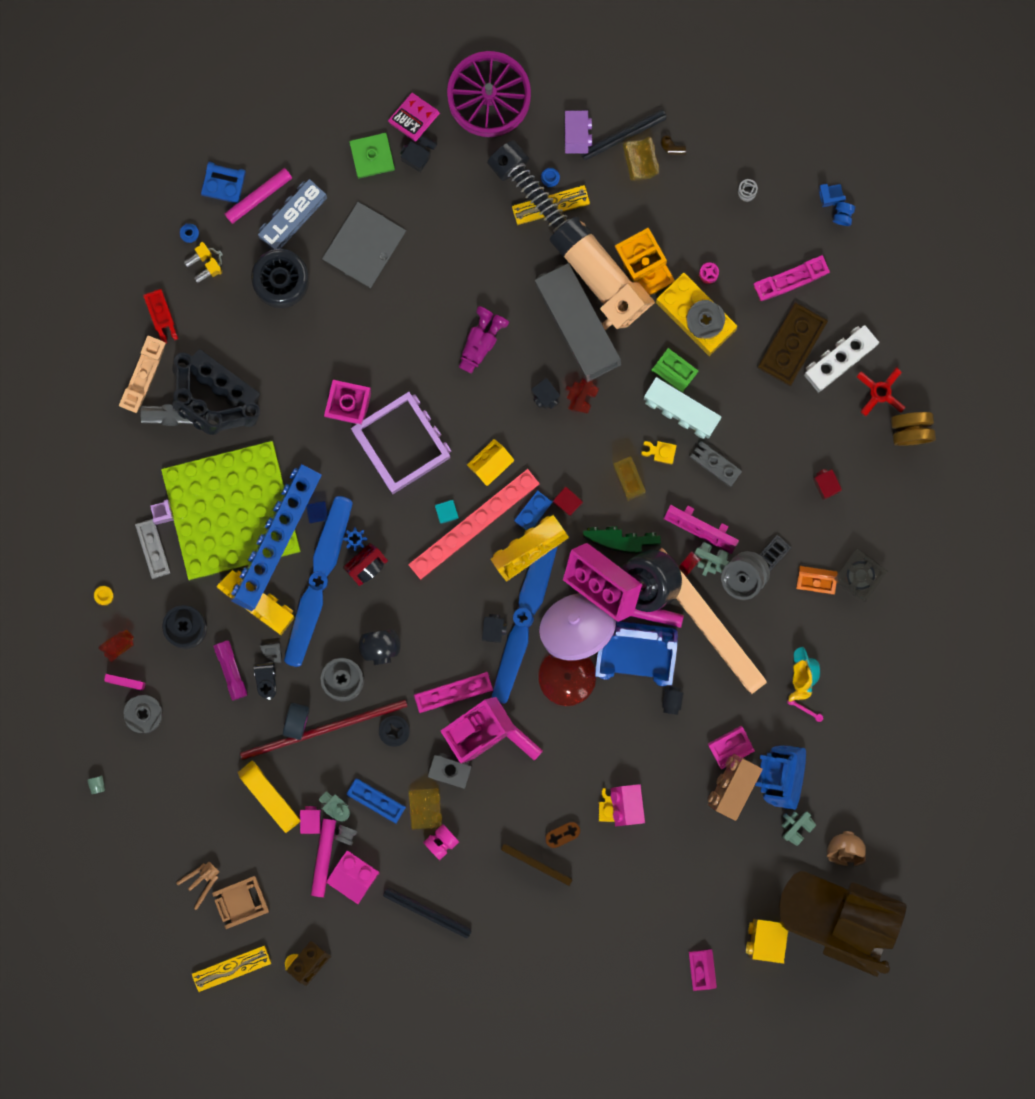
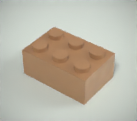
M733 754L725 764L727 768L724 774H720L716 784L718 785L715 791H712L708 797V806L737 821L763 769Z

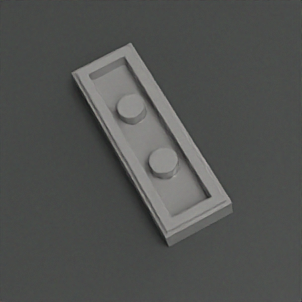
M153 519L135 524L151 578L155 579L171 574Z

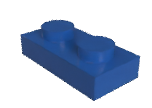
M537 490L514 522L527 531L537 524L553 502Z

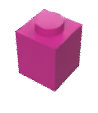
M305 806V810H300V834H321V810H317V806Z

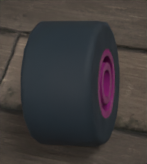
M296 703L290 704L283 736L297 740L302 739L309 715V707Z

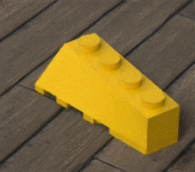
M554 515L545 517L541 520L540 525L528 529L523 537L514 539L506 549H501L493 555L491 561L506 582L569 538Z
M232 570L217 585V588L232 599L233 595H231L234 586L236 584L239 585L242 580L239 577L241 572L238 570L236 573ZM246 583L247 590L254 591V586ZM263 593L256 608L249 612L282 635L295 618L292 615L293 610L285 604L281 607L276 603L278 599L270 593L268 595Z

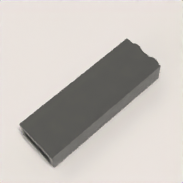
M569 263L558 265L554 271L548 274L542 273L535 280L536 287L586 381L589 382L621 366L619 355Z

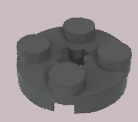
M709 300L696 302L687 315L688 329L696 338L711 339L716 337L722 331L725 323L723 309L718 304ZM703 315L711 318L709 324L705 325V323L701 322Z
M139 695L131 698L125 705L124 719L126 725L132 731L150 733L160 725L163 710L159 702L153 697ZM146 709L148 717L141 720L138 712L139 710L143 711Z

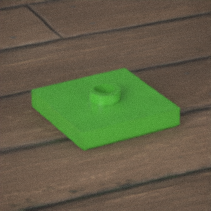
M386 133L349 141L358 179L395 170Z

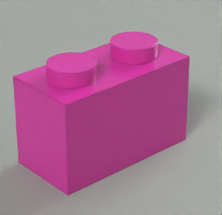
M641 784L611 788L615 827L645 823Z

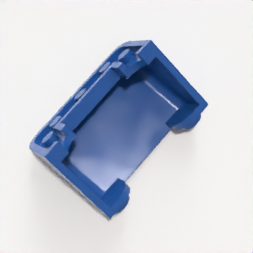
M616 621L611 639L598 651L595 676L608 680L615 673L653 677V681L659 686L672 685L678 631L670 627Z

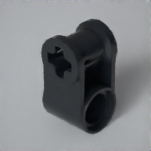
M274 662L254 664V675L257 692L264 699H272L277 691ZM266 686L271 688V690L268 691L267 695L266 693L262 692V690H264Z

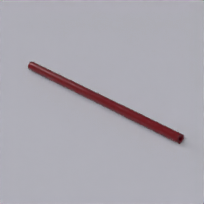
M402 700L303 733L301 740L287 737L241 752L240 755L242 760L408 706L406 700Z

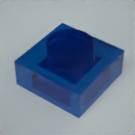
M325 501L307 504L309 524L327 520Z

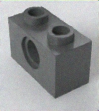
M440 753L439 756L434 755L428 778L465 789L472 766L468 765L469 762L460 763L459 760L457 762L450 760L451 756ZM448 765L456 767V773L452 776H448L445 773V768Z

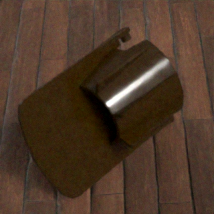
M799 871L787 882L781 894L779 920L782 927L786 930L825 946L823 950L825 956L878 977V972L886 974L890 971L889 962L886 960L880 962L883 949H893L904 921L907 905L855 882H851L849 889H846L810 873Z

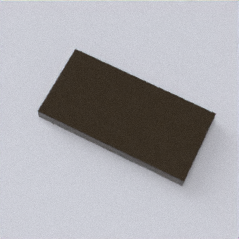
M795 302L759 364L758 369L791 387L828 320Z

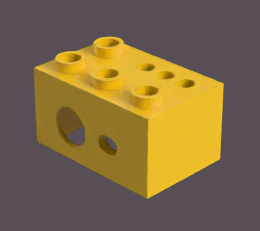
M753 919V923H749L748 934H751V940L746 944L745 953L749 954L748 957L751 959L784 964L788 930L783 928L780 922Z

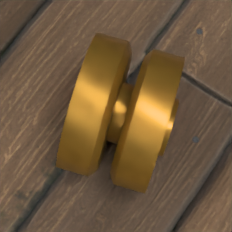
M907 413L891 418L892 428L902 430L893 434V443L896 446L925 444L936 440L935 430L926 428L934 424L933 413Z

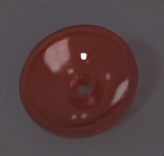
M550 654L541 664L539 685L543 694L553 703L561 706H573L586 700L592 693L596 683V671L588 657L579 660H563ZM565 673L571 674L570 680L564 679Z

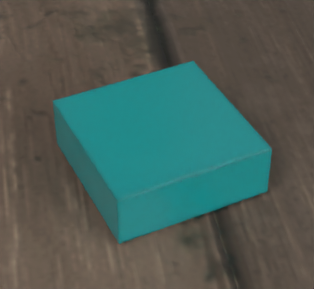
M453 500L435 505L440 524L459 519Z

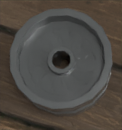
M750 551L740 552L724 567L721 574V582L729 595L735 599L748 600L756 596L767 584L770 570L762 556Z
M345 658L334 659L327 663L320 677L321 686L325 693L332 699L341 702L350 701L357 697L364 685V676L360 667L352 660ZM345 677L346 683H340L339 679Z

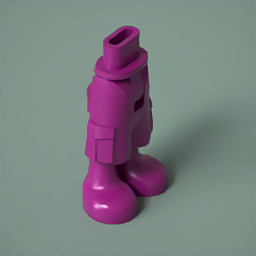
M478 306L476 309L480 317L478 326L471 328L462 357H460L462 361L459 368L472 374L475 367H479L488 351L496 343L497 339L494 337L501 328H506L509 324V321L496 314L494 316L492 312L481 306ZM493 318L492 325L488 333H484V330L486 329L488 323Z

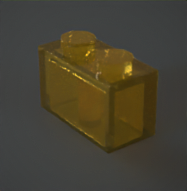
M630 456L613 463L614 471L626 500L630 501L645 495V488L632 457Z

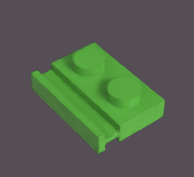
M669 348L651 370L682 393L699 372Z

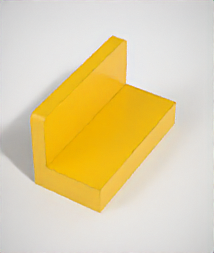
M493 439L467 466L488 486L514 462V459L498 441Z

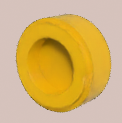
M100 586L95 590L94 599L98 604L108 605L113 601L114 594L109 587Z

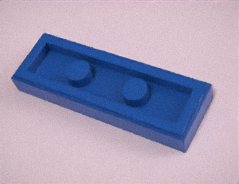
M357 778L346 794L397 824L406 808Z

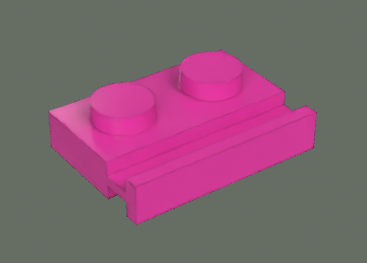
M742 726L708 743L720 769L725 768L728 758L732 757L733 754L743 758L755 752Z

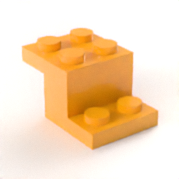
M649 228L615 245V249L624 263L623 268L632 283L639 282L650 296L675 282L666 266L667 260Z

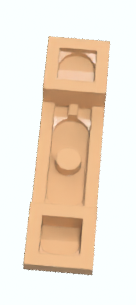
M147 336L131 381L120 401V407L135 413L138 412L156 373L164 351L165 342Z

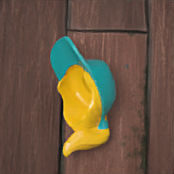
M804 647L797 648L794 652L793 684L796 691L790 694L789 702L809 698L812 694V686L820 678L819 662L816 659L808 658Z

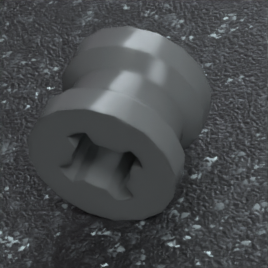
M339 825V833L335 835L334 839L352 846V839L357 834V831Z

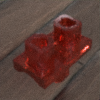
M582 378L580 384L574 382L572 387L566 386L565 390L569 392L567 399L571 401L568 410L581 413L589 412L591 404L584 401L586 395L595 398L599 391V388L592 384V380L587 382L586 379Z
M128 630L120 631L101 644L98 649L103 651L104 656L112 662L134 646L131 642L134 636Z

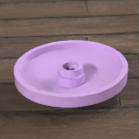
M577 593L562 598L548 609L540 624V638L544 647L551 655L563 660H579L597 653L609 642L615 630L616 620L582 594Z

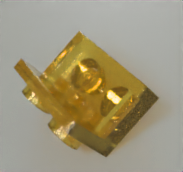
M651 137L623 144L631 181L650 179L659 174V163L656 160L655 146L652 143Z
M423 789L409 791L412 830L440 827L442 815L440 813L439 790Z

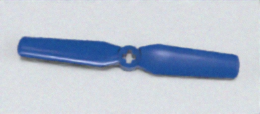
M336 496L334 498L313 556L314 573L309 578L310 586L300 599L284 662L290 666L299 667L302 665L323 606V590L328 586L327 577L337 564L353 504L350 499L343 496ZM321 577L324 583L316 587V583L313 580Z
M557 547L530 565L520 591L519 609L513 615L515 626L507 638L491 698L497 697L500 704L507 703L528 645L529 627L534 621L533 615H535L544 600ZM525 613V616L528 617V619L524 620L522 623L519 617L524 616Z

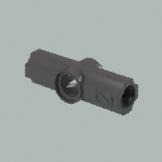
M172 405L141 407V423L162 424L165 426L192 424L188 419L180 417ZM199 409L193 410L196 413H200Z

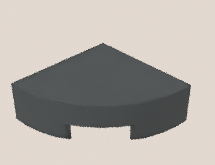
M280 643L260 645L262 653L266 658L276 663H282Z

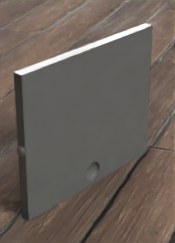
M357 202L322 260L371 289L406 233V230L386 219L383 215Z

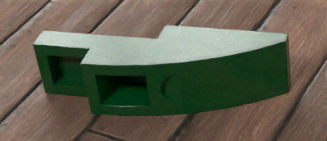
M617 526L606 527V530H598V527H588L587 531H583V537L587 540L617 552L640 554L642 553V546L661 544V536H656V533H645V536L638 537L637 533L625 534L626 537H622V529L618 530Z

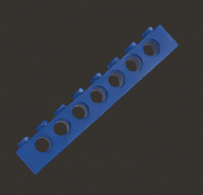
M302 464L298 468L293 469L289 477L292 479L290 484H286L281 494L284 496L281 502L277 501L273 508V511H275L273 518L269 517L265 524V528H267L265 534H261L256 542L259 545L256 552L253 550L248 558V561H250L248 568L244 567L239 576L242 578L240 584H236L231 592V595H233L232 602L251 612L256 608L322 476L321 474ZM296 483L302 484L304 491H299L296 488ZM289 499L295 502V508L288 505ZM284 516L287 519V524H282L279 517ZM271 533H276L279 536V541L273 540ZM263 549H267L270 552V558L263 555ZM254 566L261 567L262 574H257L254 571ZM246 583H251L254 586V591L247 590Z

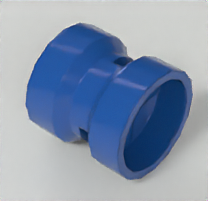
M838 202L836 205L837 213L833 217V222L843 226H851V216L855 212L856 207L849 203Z

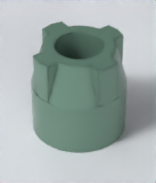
M102 776L87 780L91 794L105 791Z

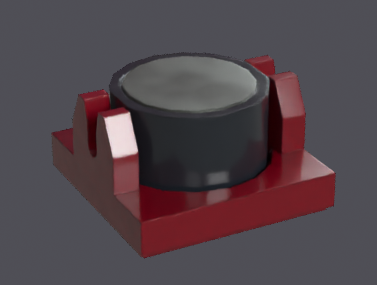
M369 543L345 564L343 569L357 585L361 586L376 576L388 560L375 545Z

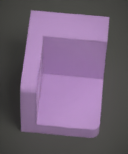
M168 500L151 505L153 523L155 525L174 520Z

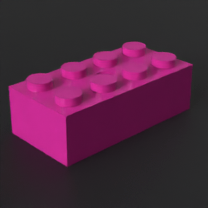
M588 543L571 550L563 581L617 622L633 615L642 584Z

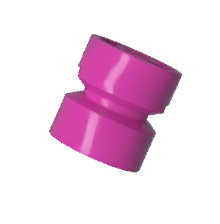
M442 824L435 831V835H430L423 843L441 860L447 854V849H453L459 841ZM441 840L443 844L438 846L437 843Z

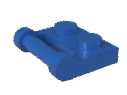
M208 162L201 195L239 203L246 170H235ZM213 172L237 177V183L213 178Z

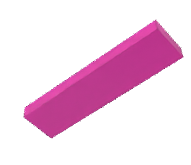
M488 672L414 694L419 713L493 691Z

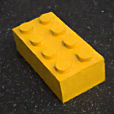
M683 273L657 298L656 304L710 356L737 330L738 326L725 314L723 329L716 337L711 339L696 338L687 326L688 312L696 302L712 300ZM703 315L701 322L707 325L711 318Z

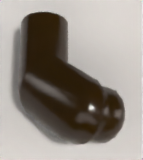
M668 135L662 137L660 144L667 154L686 155V146H676Z

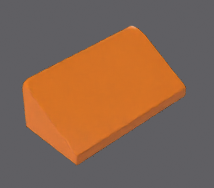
M800 566L796 589L835 594L838 572Z

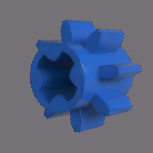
M354 527L353 532L346 531L348 538H343V540L349 542L347 549L352 546L354 551L357 552V547L365 548L362 543L368 539L362 537L364 530L357 532L356 527ZM354 535H357L358 538H361L357 541V544H354L353 541L350 540L354 538Z

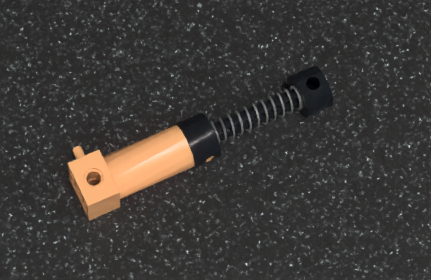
M512 140L504 144L489 158L487 164L502 181L512 177V181L515 180L517 182L516 187L520 186L522 188L521 192L526 193L525 198L529 197L531 199L530 204L534 203L536 205L535 209L540 210L539 215L543 214L545 216L544 220L550 222L549 226L552 225L554 227V234L550 237V242L566 258L603 303L600 309L607 317L602 323L603 328L606 330L612 324L616 329L630 326L655 303L639 282L632 283L579 216L567 220V215H562L563 210H558V204H553V198H548L549 193H544V187H539V181H534L535 176H530V170H525L529 157L517 142Z

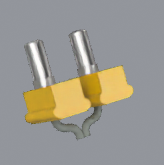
M203 242L195 248L196 254L184 261V264L189 267L200 259L202 262L208 258L211 260L205 264L207 269L194 277L197 283L210 275L214 277L217 274H222L220 266L223 254L214 248H207ZM210 251L219 254V264L212 258Z

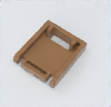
M256 876L212 893L213 897L220 894L222 898L215 900L222 921L225 922L231 919L232 923L226 924V929L270 912ZM253 887L256 888L262 904L255 907L249 889Z

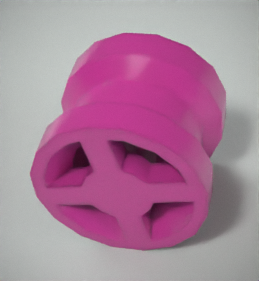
M705 263L699 272L701 281L706 284L714 283L719 275V269L714 263Z

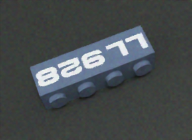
M310 179L307 182H302L297 188L298 192L294 196H289L284 202L285 206L281 210H276L271 216L272 220L268 224H263L259 229V238L272 250L281 249L327 199V195Z

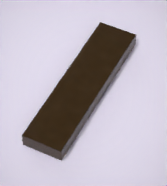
M504 844L501 848L505 853L568 886L573 881L568 876L507 844Z

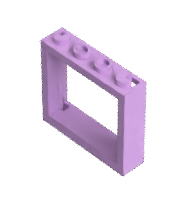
M410 392L363 420L362 425L357 424L351 428L392 495L451 458L449 453L452 451L446 442L442 444L439 439L441 436L436 426L432 428L428 422L431 418L425 410L421 411L418 406L421 404L415 394L412 396ZM408 401L440 450L441 455L395 483L361 430Z

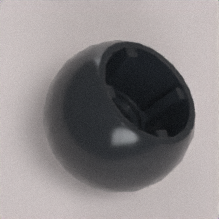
M394 629L364 633L360 637V654L366 661L373 660L374 665L391 663V657H396L400 653L401 641Z

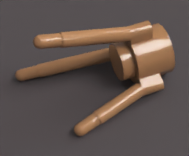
M210 862L206 865L203 863L199 868L176 882L177 885H180L199 873L201 876L188 888L191 891L203 879L207 882L210 880L194 907L195 910L199 908L212 885L218 879L216 875L219 871Z

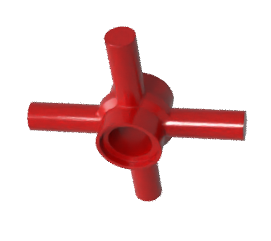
M895 368L885 382L875 383L863 372L858 374L857 378L871 389L872 396L860 411L861 414L867 416L878 402L885 401L900 413L906 408L891 396L890 387L902 373L898 368ZM883 388L886 391V395L883 397L877 395L876 389Z

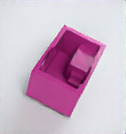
M497 697L485 699L442 729L441 733L459 762L465 763L475 759L517 729Z

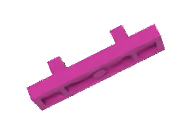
M670 505L664 517L665 520L730 554L733 553L739 540L726 534L728 526L721 524L720 528L716 529L691 516L694 508L687 506L684 512Z

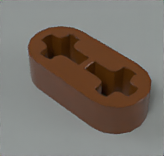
M573 822L558 827L546 835V844L551 848L562 846L579 836L580 827ZM571 825L572 828H577L575 836L572 837L571 834L564 836L563 833L568 831V826ZM551 834L555 836L562 835V838L557 840V845L549 843Z

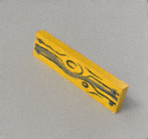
M585 185L548 196V198H553V204H558V210L562 209L563 212L590 205ZM531 201L512 206L517 225L545 218L543 214L539 215L540 210L535 209L536 205L534 203L530 204Z
M262 946L193 973L192 977L198 992H201L272 963L266 947Z

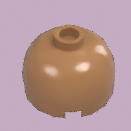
M845 831L843 834L836 835L831 839L827 848V857H829V861L839 865L848 866L847 862H854V866L861 865L866 859L865 844L853 832Z

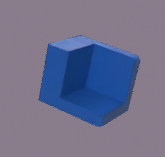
M828 184L819 186L818 191L822 208L846 201V196H843L840 184L829 187Z

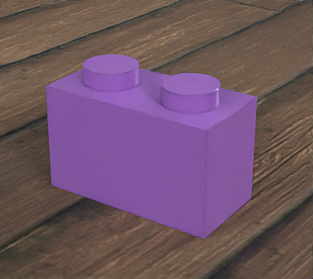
M565 111V153H588V146H592V134H588V130H592V118H588V111Z

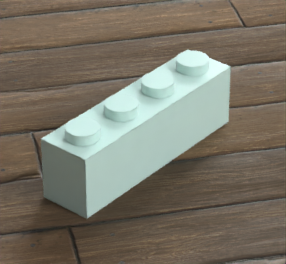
M657 377L644 396L646 405L653 409L659 408L664 416L672 419V417L679 421L678 424L686 429L688 427L695 430L694 434L702 439L705 437L709 439L721 420V416Z

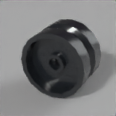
M181 605L168 611L163 619L162 629L168 642L178 648L190 649L199 645L206 637L207 624L199 611L191 606ZM184 624H187V631L182 630Z

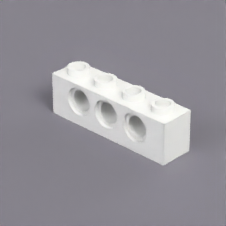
M865 325L862 328L857 326L850 332L851 336L847 340L842 338L835 344L837 348L832 352L827 350L820 356L822 360L817 364L812 362L806 367L807 372L804 376L818 393L879 344V341ZM853 341L858 342L860 349L853 350L850 343ZM842 353L845 356V361H837L836 354ZM821 366H829L831 372L824 374L821 371Z

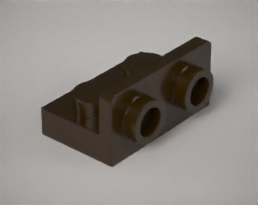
M310 941L286 971L299 983L307 986L331 956L314 942Z

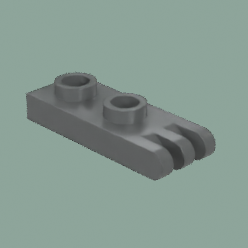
M700 441L698 445L704 450L701 451L696 447L694 451L699 457L692 453L689 457L731 487L742 471Z

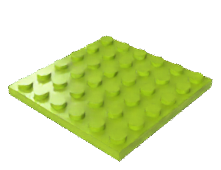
M273 441L161 469L188 580L248 566L250 564V561H248L250 554L253 550L256 552L259 546L256 544L261 534L264 535L267 530L265 528L269 517L273 518L275 511H273L277 501L281 502L284 496L281 494L284 483ZM280 516V522L287 524V519L284 516ZM295 530L281 557L301 552ZM271 533V538L279 541V536L276 533ZM263 549V555L270 558V552L267 549Z

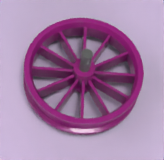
M495 51L478 52L462 60L452 72L447 88L448 104L452 116L466 131L481 137L501 136L515 129L525 118L531 100L530 82L522 66L510 56ZM491 61L489 83L487 84L476 65L478 62ZM493 61H497L507 66L494 85H492ZM473 65L483 87L463 75L462 72ZM510 67L519 75L520 78L496 88ZM460 77L480 91L457 90L454 87L457 79ZM519 82L523 83L525 95L498 93ZM453 94L479 97L456 107ZM499 97L524 99L520 112L499 99ZM481 101L468 121L458 112ZM498 102L517 116L505 124L495 103ZM483 105H487L485 128L471 124ZM493 105L503 126L488 128L489 106Z

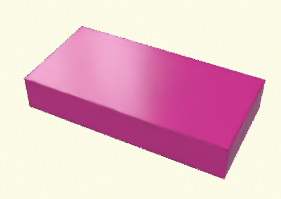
M106 674L104 679L107 683L138 690H144L146 685L144 682Z

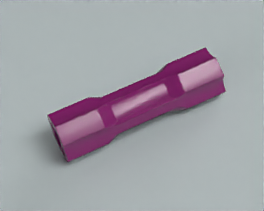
M225 641L214 645L213 647L224 673L232 701L248 696L239 674L230 642Z

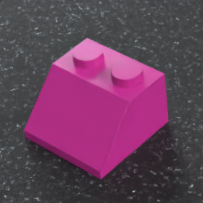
M333 380L324 417L362 425L368 410L371 389L365 386Z
M347 850L326 883L359 904L380 872Z

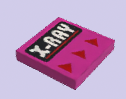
M411 93L388 122L416 142L440 113L430 104Z

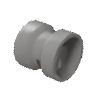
M746 179L740 183L738 196L741 200L748 202L755 198L758 190L756 182Z

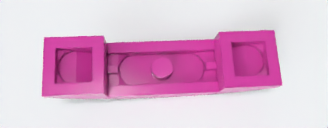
M823 255L798 267L773 277L770 276L753 285L760 301H764L806 285L829 274L830 271Z

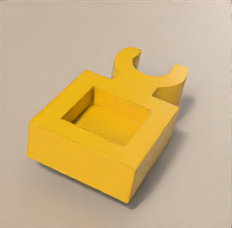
M658 441L656 447L651 442H644L643 445L649 446L650 451H642V456L655 455L654 461L673 464L677 445Z
M603 788L602 796L605 802H599V821L615 822L613 819L611 796H607L605 794L606 789Z

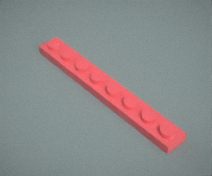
M527 469L409 564L410 568L422 580L539 486L540 483Z

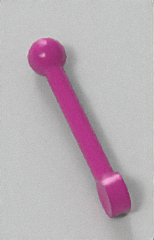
M787 700V703L789 705H794L799 709L803 710L804 712L808 713L809 715L815 717L816 721L821 722L823 720V716L821 714H815L814 712L795 702V700L791 702Z

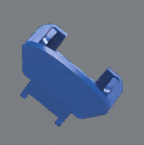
M786 745L775 746L771 749L770 753H767V756L760 755V759H762L761 768L763 770L755 786L761 787V793H763V798L767 803L776 807L795 810L802 790L806 749ZM778 754L788 755V756H789V759H783V758H777V757H778ZM770 789L783 791L784 797L771 795L772 790Z

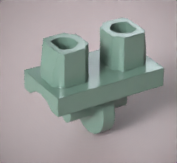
M705 542L695 551V555L701 559L697 567L704 569L702 574L706 576L707 572L715 574L718 571L722 573L724 567L729 563L727 561L728 552L719 550L717 556L710 553L712 546Z
M326 791L319 798V801L324 805L322 809L335 820L342 822L350 816L348 805L337 795L331 796Z
M795 811L790 816L786 813L783 815L786 821L781 826L786 829L790 824L792 825L782 836L785 841L789 840L798 846L804 838L797 830L802 826L810 833L816 826L807 811L796 822L794 820L798 814Z

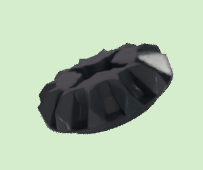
M398 716L387 717L379 727L381 740L391 747L404 744L410 734L407 722ZM391 723L392 726H394L395 728L402 727V729H400V731L397 732L399 739H397L394 735H386L391 731Z

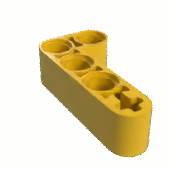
M253 760L237 772L243 783L285 833L300 823L299 817L267 780Z

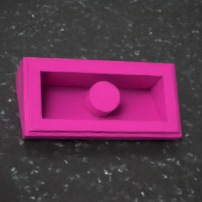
M712 949L689 952L693 991L717 988Z

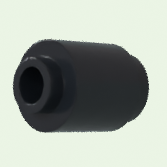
M669 686V690L665 689L662 703L663 713L678 715L679 710L681 711L684 692H680L681 688Z

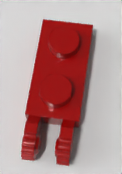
M162 289L144 294L145 302L161 341L167 343V338L162 330L167 327L170 328L172 338L177 340L178 336L173 326L175 324Z

